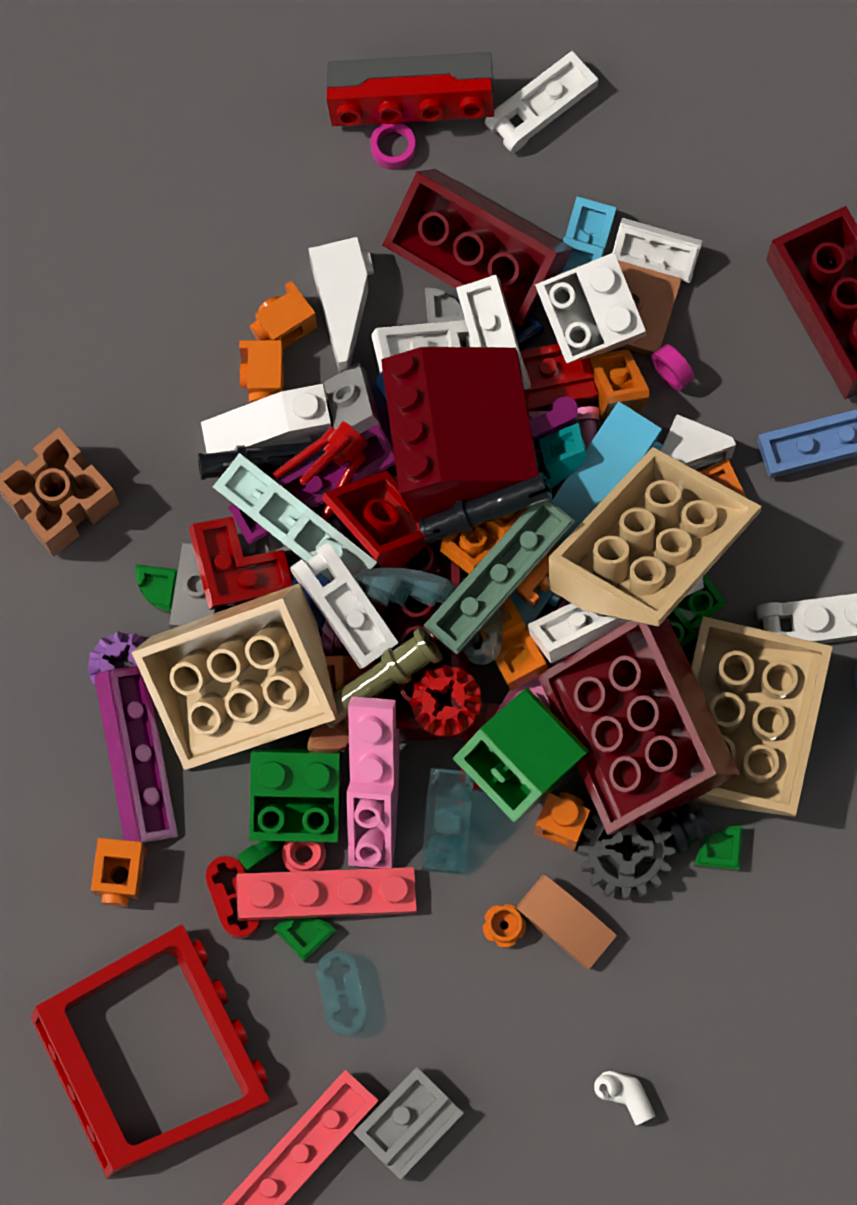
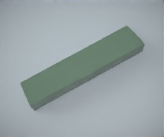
M550 500L528 507L424 624L425 629L458 655L573 526L575 521Z

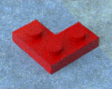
M233 516L193 523L188 528L209 610L239 605L292 585L284 550L243 557Z

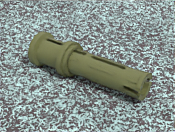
M422 627L417 628L413 632L414 637L395 650L392 648L385 650L381 656V662L334 693L338 718L325 724L329 728H333L340 721L348 717V705L352 696L376 698L396 683L398 685L408 684L412 681V675L429 663L437 664L442 661V654L428 632Z

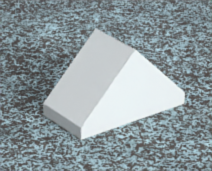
M677 414L661 452L699 471L726 458L731 459L736 443L733 437Z

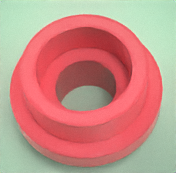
M286 841L282 849V859L290 872L319 871L326 860V849L323 842ZM309 848L313 852L312 858L305 863L298 861L296 854L299 849Z

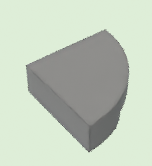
M425 288L428 323L465 320L461 304L441 289Z

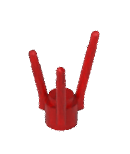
M342 421L336 429L331 426L321 438L274 471L273 477L275 479L281 478L323 448L325 453L300 478V483L306 485L331 460H334L341 467L347 461L349 462L336 488L347 485L359 466L367 459L361 452L369 444L354 428L345 421ZM327 504L320 516L326 522H328L333 514V511Z

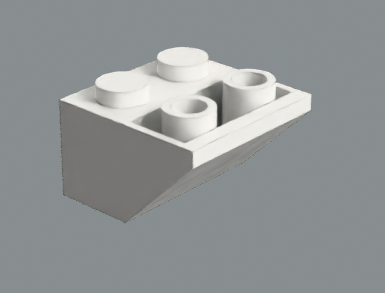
M614 252L535 284L566 364L607 353L646 337V330Z

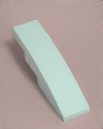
M240 453L213 486L214 489L305 561L315 556V550L327 542L338 554L358 585L377 563ZM326 569L321 572L331 582L335 579L329 570Z

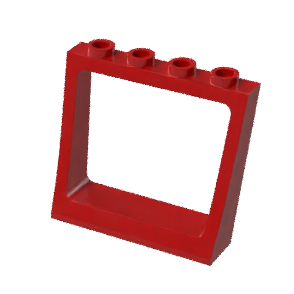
M183 924L35 1006L30 1017L106 1179L265 1107L270 1101L263 1088V1085L268 1083L266 1072L258 1059L250 1061L243 1047L248 1042L245 1029L238 1019L230 1021L223 1005L228 1003L226 991L218 979L210 980L203 966L208 963L206 951L198 939L190 940ZM172 954L176 958L242 1092V1098L140 1144L130 1145L124 1138L65 1012L160 956Z

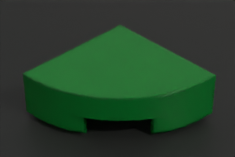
M136 564V581L144 598L156 609L171 614L178 569Z
M729 826L714 833L712 838L705 841L699 849L694 867L738 872L740 869L743 826Z
M261 841L257 845L252 844L238 854V860L246 872L250 873L282 849L283 846L279 841Z
M315 918L287 919L273 928L303 962H306L337 932L327 922Z

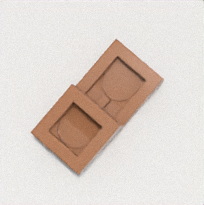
M542 875L515 907L545 937L555 941L575 961L588 970L617 936L594 914L546 875Z

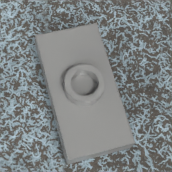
M360 362L323 382L334 429L342 421H345L361 434L380 424L367 371Z
M182 543L169 622L172 629L217 612V609L209 610L193 545L190 543Z

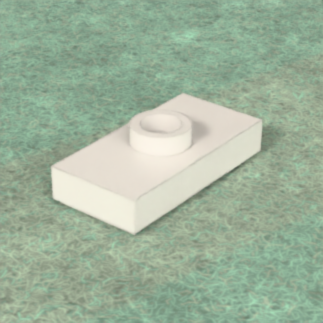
M622 218L613 252L619 261L682 278L681 281L690 283L702 240Z

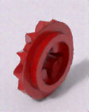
M443 665L441 668L426 670L425 676L419 682L414 683V692L410 704L414 719L423 729L431 734L447 737L462 733L475 722L481 709L482 697L477 682L469 673L462 668ZM452 688L451 696L461 706L460 709L455 706H445L442 711L438 712L439 703L431 695L432 692L445 694Z

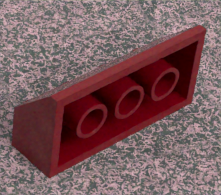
M437 169L416 171L382 246L455 289L497 275L500 278L511 321L520 327L527 322L529 316L542 303L535 284L560 275L574 249Z

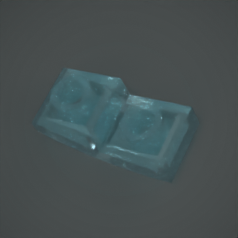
M373 568L358 571L355 580L365 590L367 598L383 606H388L390 601L404 606L410 594L415 600L434 607L436 601L444 603L456 590L446 578L413 569Z

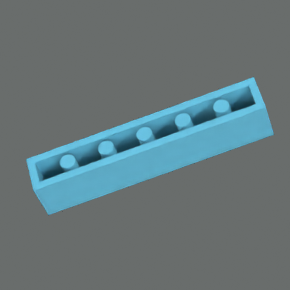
M619 401L587 447L588 457L567 477L553 498L556 506L575 521L573 526L557 542L559 546L652 447L659 451L663 447V444L658 442L662 428ZM539 589L536 593L539 596V604L533 609L514 592L510 595L528 630V624L540 619L549 604L556 608L563 598L550 590L544 593Z

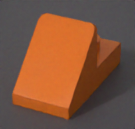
M624 349L590 357L594 376L593 380L599 393L601 419H607L618 401L636 413H641L649 399V388L630 350Z

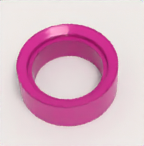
M384 123L374 130L371 136V153L375 162L381 167L391 170L400 169L407 166L414 158L416 150L415 136L408 126L403 123ZM388 133H398L407 139L409 145L403 154L390 157L379 150L377 146L379 140Z
M664 344L651 355L652 363L657 372L675 390L681 391L694 380V373L690 365L671 345Z

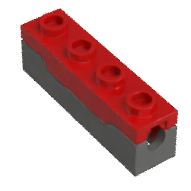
M491 52L330 61L327 67L326 101L332 127H351L367 124L434 122L438 120L494 117V72Z

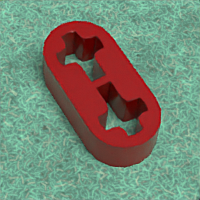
M218 857L211 861L205 874L206 883L217 914L228 935L235 939H248L257 933L262 920H247L248 927L243 930L237 924L229 925V920L235 917L231 903L237 901L236 876L232 878L236 893L228 895L222 883H214V879L220 876L219 869L221 867L227 866L230 872L238 871V874L246 872L241 863L234 857Z

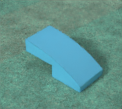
M579 196L576 197L566 236L563 238V243L574 249L562 273L599 259L604 255L617 207Z

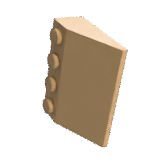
M652 447L549 556V590L585 611L659 626L759 515L761 506Z
M300 583L153 635L131 652L184 770L338 718L318 624Z
M703 616L691 669L740 775L693 799L696 803L796 816L833 646Z

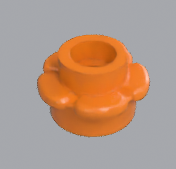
M505 904L504 906L494 905L488 909L484 916L486 922L482 926L484 936L488 941H494L497 946L507 948L515 945L516 940L524 936L526 921L521 918V914L515 909L516 906L512 904ZM503 921L509 925L505 930L500 928V923Z

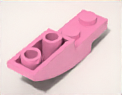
M352 696L348 705L350 783L347 789L348 866L392 868L397 826L400 751L399 729H396V700Z

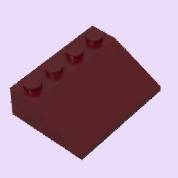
M419 347L381 359L399 494L416 523L422 517L426 518L454 507L455 501L464 499L468 502L534 477L539 473L516 347Z
M668 617L659 626L629 620L538 675L555 716L589 750L577 764V767L607 835L617 833L702 796L740 775Z

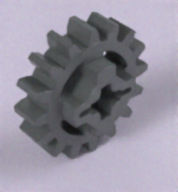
M594 814L591 817V822L595 830L583 828L581 837L588 841L589 844L578 847L579 855L588 856V860L581 864V871L594 872L590 885L594 887L603 882L606 885L604 895L606 897H609L614 889L620 890L622 901L628 900L631 890H636L640 898L645 897L647 894L646 884L648 883L658 889L662 882L657 873L669 875L672 868L663 859L671 858L675 854L674 848L664 846V843L672 836L671 831L659 832L657 829L662 818L657 816L651 821L646 819L617 832L610 840L602 839V841H598L606 830L600 817ZM636 826L643 829L652 841H645L636 832ZM622 842L629 843L630 850L637 851L633 853L630 861L623 860L622 853L615 852V850L620 849ZM600 862H608L617 872V878L607 873ZM654 862L646 874L634 879L635 869L641 863Z

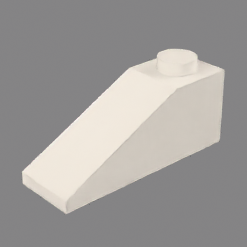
M357 237L308 248L310 264L339 373L351 366L368 295L367 275L374 274L369 250H360Z
M323 384L276 393L202 421L201 425L207 453L230 451L236 445H245L246 449L304 437H310L311 442H315L329 430L331 422Z

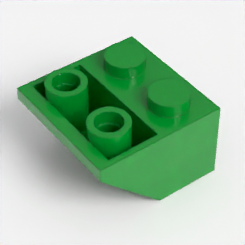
M527 687L482 726L452 759L515 823L532 811L580 762L589 750Z
M255 747L251 751L249 841L338 842L342 750L337 752H314L303 748Z

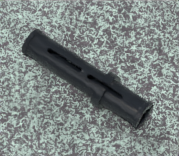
M314 442L246 449L245 445H236L235 450L206 454L198 453L200 479L206 480L207 478L221 477L229 467L224 466L223 463L234 461L239 453L246 459L258 458L259 461L253 463L263 472H273L290 459L268 461L269 457L298 454ZM323 448L294 469H297L303 466L304 464L314 460L315 458L323 455L325 453Z
M542 472L538 473L534 477L468 502L464 499L455 501L452 508L426 518H420V531L422 535L427 533V536L424 537L427 545H432L434 542L461 532L468 535L475 532L476 527L540 502L552 500L550 486L548 483L544 484L547 480Z

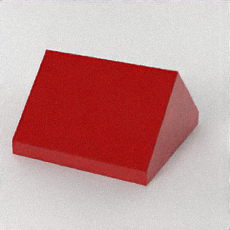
M387 471L327 491L322 497L323 501L390 577L427 546L424 540L427 533L422 535L419 522L416 523L399 494L398 483Z

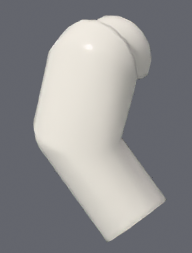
M616 1071L603 1072L596 1079L594 1090L597 1096L603 1100L626 1104L636 1126L656 1117L642 1084L636 1077Z

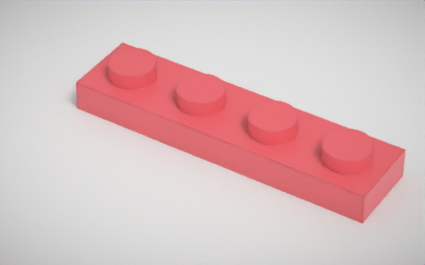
M414 867L244 873L236 875L238 921L415 914L417 911Z
M344 1070L222 1205H286L379 1103V1100L348 1071Z

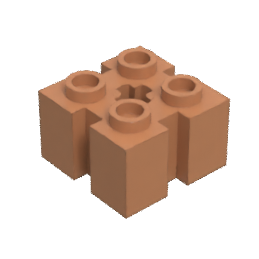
M60 427L33 447L37 458L30 464L25 466L18 459L0 474V496L21 520L25 519L32 533L53 557L80 537L76 526L87 518L92 525H95L119 505L114 489L92 464L87 467L81 451ZM55 489H57L61 493L60 495L55 497H51L50 493Z

